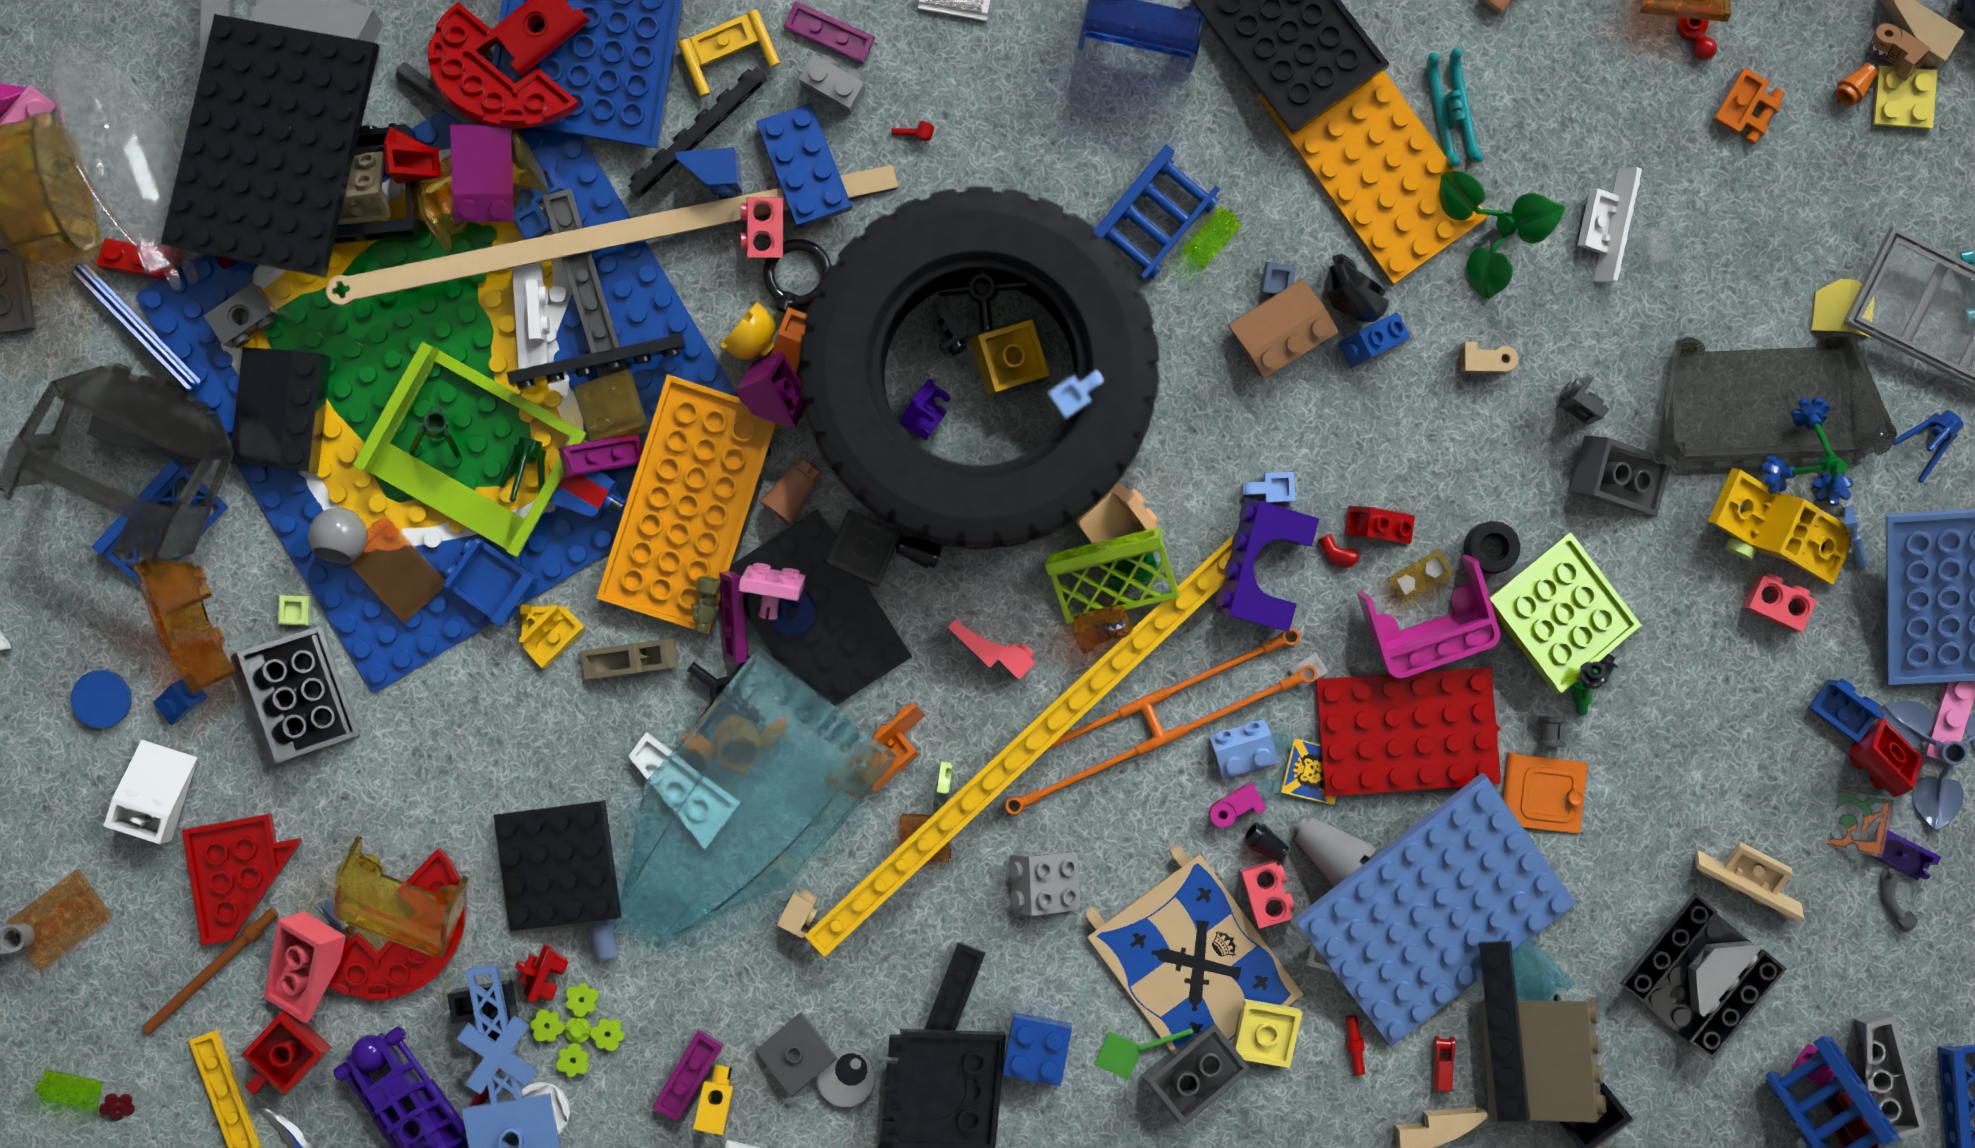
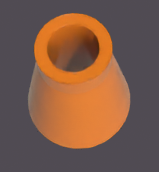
M1864 63L1861 68L1841 80L1835 90L1836 97L1848 106L1860 103L1872 81L1878 75L1876 67L1870 63Z

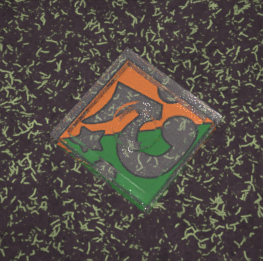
M1832 787L1821 845L1883 858L1894 800Z

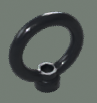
M791 239L783 242V256L791 251L802 250L812 254L818 260L821 267L820 281L829 266H832L831 260L824 249L812 241ZM767 258L764 264L763 278L768 292L777 300L774 308L786 313L788 307L798 311L799 307L810 305L812 299L816 298L819 292L818 285L811 292L800 296L783 291L775 279V268L780 258Z

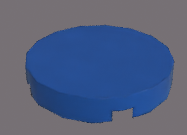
M95 670L83 675L75 683L71 693V706L76 717L84 724L94 728H107L119 723L126 717L132 704V694L129 686L119 674L109 670Z

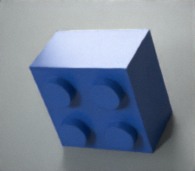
M1014 1012L1003 1064V1075L1061 1087L1072 1032L1071 1023Z

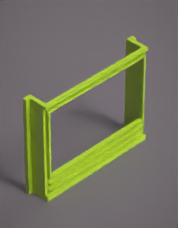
M422 341L353 466L362 471L372 473L507 549L506 552L518 557L564 476L560 457L524 519L391 444L398 428L434 364L437 362L568 435L570 439L566 446L582 443L587 433Z

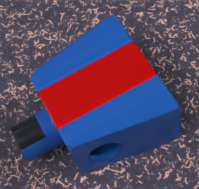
M604 471L565 477L564 475L549 501L599 519L604 510L618 517L626 505V501L613 494L618 483Z

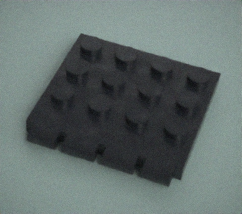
M900 1029V1034L889 1035L888 1057L898 1058V1060L887 1061L885 1086L895 1087V1090H884L882 1115L892 1116V1119H882L880 1141L890 1142L892 1148H996L1006 1034L995 1031Z

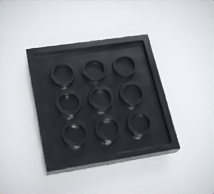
M605 800L494 815L510 931L612 920L622 917Z

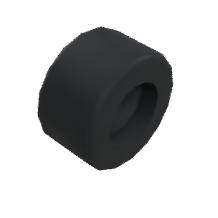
M1488 521L1476 525L1469 531L1464 540V554H1468L1479 561L1482 573L1497 574L1507 571L1516 563L1520 555L1521 544L1517 533L1512 527L1503 522ZM1495 536L1502 542L1503 551L1495 559L1485 557L1481 551V544L1486 537Z

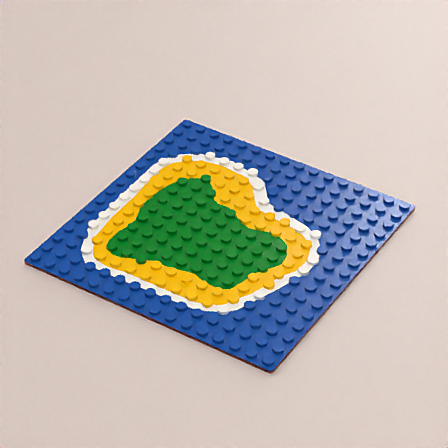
M444 110L412 128L416 132L417 141L429 147L439 149L442 177L438 179L419 181L422 236L334 244L326 278L242 261L224 270L219 266L215 256L202 254L176 270L179 273L176 282L159 280L137 294L139 304L162 342L200 379L201 385L193 394L229 454L231 452L243 347L320 353L331 357L318 473L238 464L236 466L367 685L373 692L380 691L493 623L486 614L453 591L442 587L446 581L443 579L445 573L453 564L457 566L463 557L460 553L469 540L483 539L539 578L521 604L523 605L611 552L624 512L623 509L617 517L604 510L599 519L549 502L520 555L515 557L506 552L507 549L372 473L362 471L353 466L422 341L585 431L587 435L582 443L639 434L642 449H644L667 374L739 397L646 241L591 252L620 346L623 347L682 334L686 349L680 350L681 355L676 357L664 358L663 354L651 357V362L635 365L634 361L626 362L641 413L613 421L596 369H593L594 374L585 377H576V373L564 376V381L547 384V380L535 382V387L525 390H518L517 386L512 387L509 384L507 372L519 369L512 268L353 301L347 307L334 304L326 294V286L328 281L337 275L352 276L524 240L515 222H453L450 124H463ZM532 127L511 128L513 210L517 204L523 177L549 163L563 189H572L584 228L631 218L583 136ZM383 146L375 150L374 152L382 151L384 154ZM384 160L382 190L391 208L390 218L364 222L407 218L405 183L397 184L386 173ZM543 202L539 205L551 225L545 203ZM552 230L543 236L552 235L554 232ZM562 258L542 262L543 284L547 287L548 304H545V315L549 317L550 333L547 334L548 362L591 354ZM254 283L261 286L280 316L274 319V325L262 332L258 330L249 336L251 340L244 346L239 348L224 346L203 316L249 284ZM341 283L334 290V294H338L343 299L346 297L345 293L350 291V287H345ZM243 311L239 315L238 321L240 325L247 323L249 319L247 311ZM436 362L393 437L391 444L409 453L410 447L418 433V427L424 425L425 415L430 411H434L436 407H440L442 413L447 417L448 430L451 431L452 438L461 456L459 458L455 457L444 437L434 439L427 434L423 436L412 456L525 519L539 494L538 460L535 461V465H525L516 499L514 502H511L509 499L519 465L518 461H516L506 485L502 488L499 486V483L513 454L514 445H518L520 437L542 442L541 450L547 451L544 461L546 482L560 457L558 448L566 446L570 437ZM770 447L768 448L766 458L771 454ZM638 465L604 471L618 483L613 494L626 502ZM342 507L352 510L363 520L368 532L367 544L361 556L348 564L330 562L319 558L311 551L307 541L308 529L314 517L323 510Z

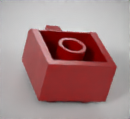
M283 1011L278 1014L241 1055L253 1067L252 1071L256 1074L245 1088L255 1095L267 1084L270 1088L274 1086L285 1096L303 1080L332 1047L307 1023H303L291 1014Z

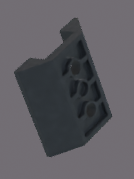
M1693 893L1619 984L1676 1033L1713 1060L1787 968L1764 949H1761L1757 953L1758 958L1750 968H1745L1738 976L1739 981L1737 985L1721 996L1719 999L1720 1004L1711 1014L1707 1013L1703 1017L1693 1011L1690 1002L1687 967L1706 944L1712 942H1751L1717 914V910L1696 893ZM1676 987L1683 988L1685 992L1684 999L1679 1003H1673L1670 999V992Z

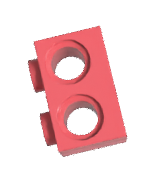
M746 197V203H741L740 207L741 221H746V233H741L740 235L741 251H746L747 257L783 258V198ZM758 204H766L770 210L768 218L763 221L757 220L753 214L754 208ZM758 234H766L769 237V246L764 250H757L753 245V240Z
M1766 573L1765 576H1755L1741 608L1794 632H1803L1817 599L1808 596L1810 591L1797 585H1793L1790 588L1782 584L1783 579L1776 575ZM1765 587L1771 591V599L1767 603L1763 601L1761 596ZM1791 600H1795L1798 604V610L1794 615L1788 609Z
M1270 860L1239 870L1255 924L1259 929L1293 919L1291 911L1295 910L1291 894H1285L1282 883L1287 882L1282 865L1277 866L1274 860ZM1265 871L1270 872L1272 876L1270 884L1264 887L1257 884L1258 875ZM1271 900H1278L1280 902L1279 911L1276 914H1267L1265 910L1266 904Z

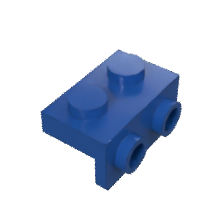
M1828 679L1807 708L1849 739L1859 743L1876 719L1882 720L1885 714L1878 710L1880 705L1867 696L1862 698L1854 692L1856 690L1855 686L1844 679L1839 681Z

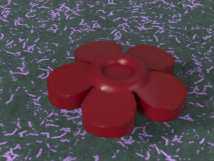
M108 1094L105 1096V1103L99 1106L100 1114L109 1115L110 1120L113 1121L121 1120L122 1114L130 1116L135 1111V1106L131 1104L132 1097L128 1094H123L120 1097L116 1094Z

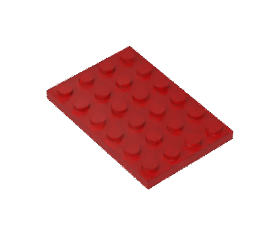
M1491 667L1425 671L1405 678H1396L1391 674L1315 680L1324 796L1464 787L1481 773L1487 776L1492 784H1501Z

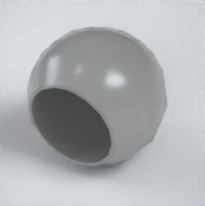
M335 507L323 510L314 517L308 529L307 541L313 554L319 558L334 563L348 564L361 556L367 544L368 532L363 520L355 512L346 508Z

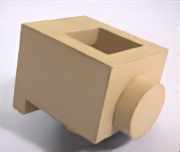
M803 889L801 893L795 891L777 926L803 939L807 932L803 925L810 926L817 913L813 906L818 897Z

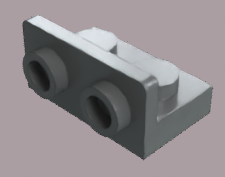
M1591 375L1581 379L1576 378L1573 383L1569 382L1560 394L1563 400L1559 406L1586 425L1603 419L1609 410L1608 407L1603 405L1604 400L1591 392L1588 394L1585 392L1594 379Z

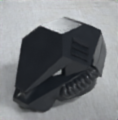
M1343 254L1333 255L1334 265L1329 266L1327 294L1333 308L1360 322H1375L1384 315L1388 307L1389 301L1383 297L1386 290L1371 278L1358 271L1356 264L1348 256L1346 257Z

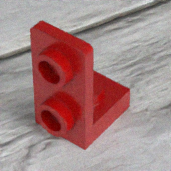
M1348 506L1344 535L1411 544L1415 516L1373 507Z

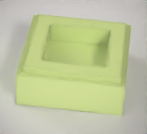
M279 595L278 625L309 626L310 596Z

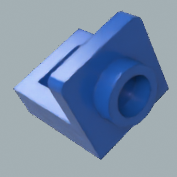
M189 675L171 684L153 704L168 723L173 725L180 721L194 706L204 702L208 696L195 679Z

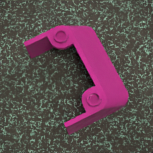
M1468 554L1461 556L1469 583L1459 586L1452 593L1451 604L1453 613L1403 630H1399L1397 621L1391 615L1386 613L1376 614L1372 598L1363 590L1356 591L1368 632L1386 670L1392 676L1405 678L1488 650L1498 643L1500 630L1478 560Z

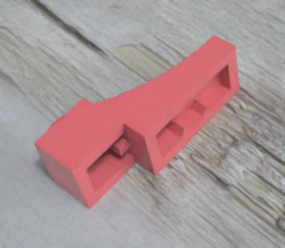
M957 619L948 626L989 668L999 660L1020 680L1035 664L1031 659L1035 654L1023 642L1019 646L1015 643L1011 646H1005L991 642L969 630Z

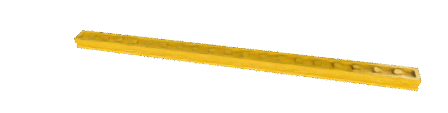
M1236 533L1177 586L1179 590L1178 598L1161 601L1129 633L1119 640L804 935L824 958L1223 585L1225 578L1224 569L1230 560L1232 539Z

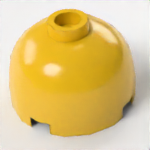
M757 301L719 346L728 354L740 360H752L759 354L765 357L774 346V342L771 340L776 332V324L772 315Z

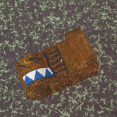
M1112 605L1074 616V637L1083 654L1094 651V645L1110 641L1111 639H1123L1133 630V625L1124 607L1121 605Z

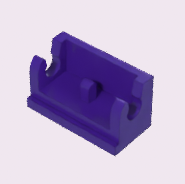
M931 379L926 381L911 400L899 424L926 440L947 412L942 406L935 403V397H940L946 402H949L951 399L950 395L934 385V381Z
M1889 830L1885 831L1881 855L1865 853L1916 880H1919V878L1925 880L1930 878L1931 875L1927 873L1931 864L1937 865L1941 859L1940 856ZM1877 831L1872 841H1878Z

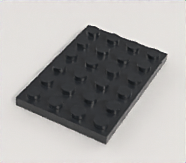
M1190 0L1293 135L1389 67V62L1341 0Z
M818 509L731 564L729 570L743 576L748 565L753 566L754 563H764L770 565L771 569L782 571L783 568H793L799 570L800 574L806 575L805 587L798 601L784 598L779 599L777 619H768L770 607L765 619L759 617L762 595L746 592L743 598L747 617L813 720L912 657L866 583L825 564L836 537Z

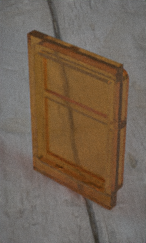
M384 514L367 529V544L361 556L348 564L387 607L405 623L444 588L442 586L446 580L443 579L389 517Z

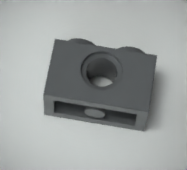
M251 283L203 317L224 346L239 348L247 344L251 340L249 336L258 330L262 332L273 326L275 323L274 319L280 316V314L261 286ZM243 311H247L249 319L247 323L240 325L238 321L239 315Z

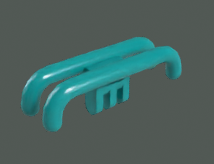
M1454 48L1450 53L1449 62L1454 91L1449 92L1445 97L1438 68L1440 56L1433 52L1427 58V74L1442 149L1448 166L1453 168L1458 167L1461 160L1455 153L1450 126L1461 124L1467 154L1472 162L1479 163L1484 158L1483 153L1478 149L1461 66L1463 52L1460 48Z

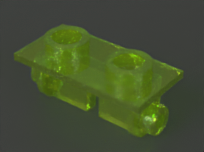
M1220 206L1185 244L1182 250L1199 266L1204 268L1239 230L1242 224L1236 220L1237 216L1231 210L1226 211Z
M45 1070L43 1081L36 1083L35 1092L39 1093V1099L97 1110L103 1081Z

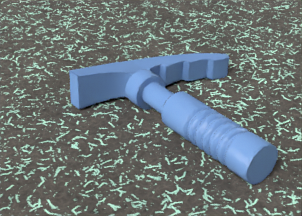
M1853 505L1845 506V527L1850 531L1849 541L1855 566L1859 569L1865 568L1867 560L1861 535L1857 531L1859 528L1858 521L1854 514Z

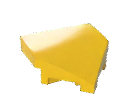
M521 605L522 630L519 642L523 643V649L543 669H546L587 629L566 607L558 605Z

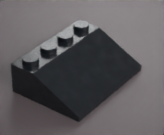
M242 348L230 464L318 473L331 357L320 353L293 350Z
M322 625L238 651L230 656L269 767L360 736Z

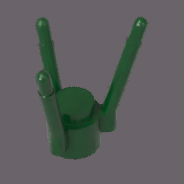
M436 407L434 411H430L425 415L424 425L418 427V433L410 447L409 454L413 455L423 436L427 434L434 439L444 437L455 457L459 458L461 454L452 438L451 431L448 430L447 417L442 413L440 407Z
M520 437L518 445H514L513 454L499 483V486L502 488L506 485L516 461H518L519 465L509 499L511 502H514L526 464L535 465V461L538 460L539 492L545 483L544 461L547 451L541 450L542 442Z

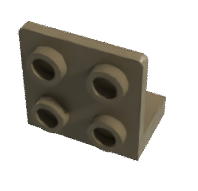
M382 151L354 155L338 225L390 218L391 208L382 190L385 160Z

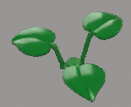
M1447 171L1441 176L1440 203L1443 211L1450 218L1460 221L1466 220L1471 217L1473 211L1477 214L1498 217L1496 227L1502 233V237L1492 245L1490 251L1482 247L1474 249L1467 260L1466 266L1467 276L1474 290L1482 297L1490 299L1509 285L1513 275V267L1510 260L1502 253H1495L1497 248L1505 240L1509 239L1510 235L1517 232L1519 238L1527 243L1534 244L1545 240L1559 225L1566 207L1541 194L1526 193L1518 197L1513 204L1512 210L1507 212L1501 209H1481L1478 206L1483 203L1486 194L1483 186L1476 178L1461 171Z

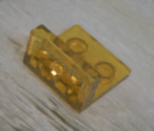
M629 369L574 387L590 442L641 434L650 430V419L644 414L634 378Z

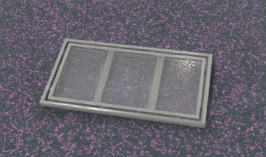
M1890 227L1843 323L1975 387V267L1896 227Z

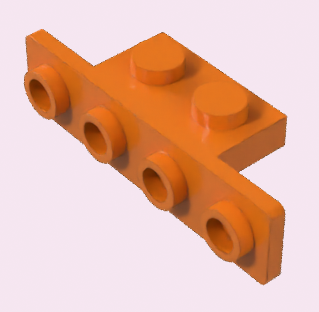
M915 703L903 707L898 711L893 720L887 725L879 727L875 731L874 736L867 742L855 747L848 758L834 765L824 779L835 790H838L854 775L859 773L874 792L878 791L920 755L905 737L904 733L921 720L925 714Z

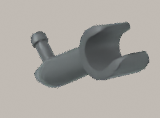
M1885 868L1881 872L1882 901L1895 917L1899 928L1904 932H1908L1916 926L1918 919L1911 911L1904 913L1898 905L1895 893L1899 873L1893 868Z

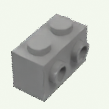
M813 54L799 77L801 86L852 114L866 90L864 82L861 81L863 77L851 69H847L845 72L836 67L837 62L827 55L822 54L819 57Z

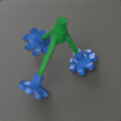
M1815 397L1811 403H1809L1807 398H1803L1798 401L1801 409H1793L1791 411L1792 422L1797 427L1805 425L1808 430H1815L1826 454L1819 460L1818 465L1796 469L1793 466L1785 467L1783 459H1777L1776 456H1767V462L1762 467V471L1768 473L1765 476V483L1770 485L1769 493L1775 494L1787 489L1786 479L1795 478L1796 475L1821 472L1822 479L1818 478L1813 482V487L1820 489L1816 494V499L1822 502L1829 498V504L1837 506L1839 504V497L1844 500H1848L1851 497V493L1847 488L1853 487V481L1851 478H1843L1848 468L1847 464L1840 458H1837L1821 428L1822 422L1827 419L1826 413L1830 411V406L1827 401L1823 402L1821 397Z

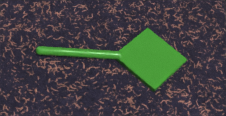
M1190 1028L1143 1045H1139L1109 1031L1094 1065L1128 1080L1142 1051L1193 1034V1029Z

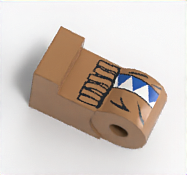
M1889 23L1881 24L1877 27L1869 44L1870 53L1877 58L1885 59L1898 68L1896 75L1904 81L1923 65L1931 49L1905 30Z

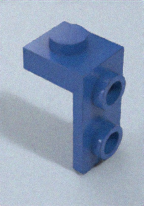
M1396 312L1339 341L1338 345L1350 368H1353L1409 339L1410 335L1400 315Z

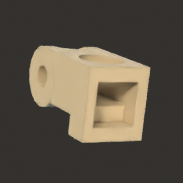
M1464 342L1460 344V373H1505L1514 369L1518 364V353L1510 346H1502L1495 350H1477V342Z

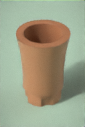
M798 458L793 467L790 466L781 479L759 502L786 523L792 525L803 503L816 486L815 483L821 477V473L803 459Z

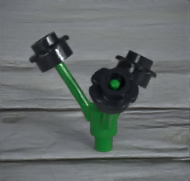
M1607 654L1599 662H1585L1580 667L1581 672L1579 673L1581 682L1573 683L1569 687L1574 695L1576 713H1588V705L1592 703L1593 690L1600 688L1603 683L1608 681L1609 674L1611 675L1614 667L1618 668V665L1614 663L1616 657Z

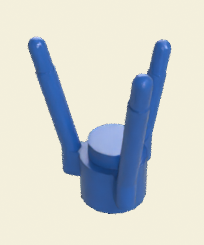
M1946 410L1941 415L1934 413L1928 420L1892 441L1893 445H1897L1933 425L1931 432L1936 438L1927 447V450L1931 452L1941 441L1943 443L1918 479L1920 483L1924 482L1947 447L1958 436L1957 432L1964 426L1961 418L1950 410Z

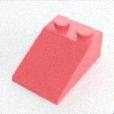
M305 911L279 919L264 998L303 1023L309 1022L341 962L346 935Z

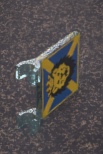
M1273 732L1274 744L1289 747L1282 781L1262 777L1259 787L1266 791L1336 807L1338 796H1324L1321 743Z

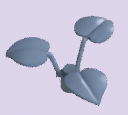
M1909 700L1885 703L1881 710L1885 714L1883 718L1914 749L1919 746L1921 739L1938 747V757L1942 762L1946 763L1938 779L1930 776L1921 779L1915 785L1912 794L1913 803L1918 813L1933 829H1939L1948 824L1957 815L1963 804L1964 791L1962 785L1957 780H1944V778L1953 769V765L1962 764L1967 759V749L1970 742H1972L1975 750V712L1968 717L1965 727L1970 737L1966 738L1963 743L1958 741H1945L1942 743L1926 735L1933 727V717L1931 711L1925 705Z

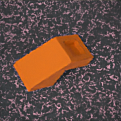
M788 307L777 333L771 355L783 351L797 375L801 365L799 360L800 343L806 329L804 322L807 314Z

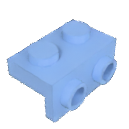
M1265 720L1252 721L1237 728L1222 730L1209 737L1222 779L1278 763L1272 734Z

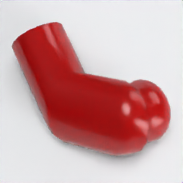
M1332 534L1318 539L1329 563L1343 568H1350L1358 562V552L1355 549L1346 550L1338 548Z

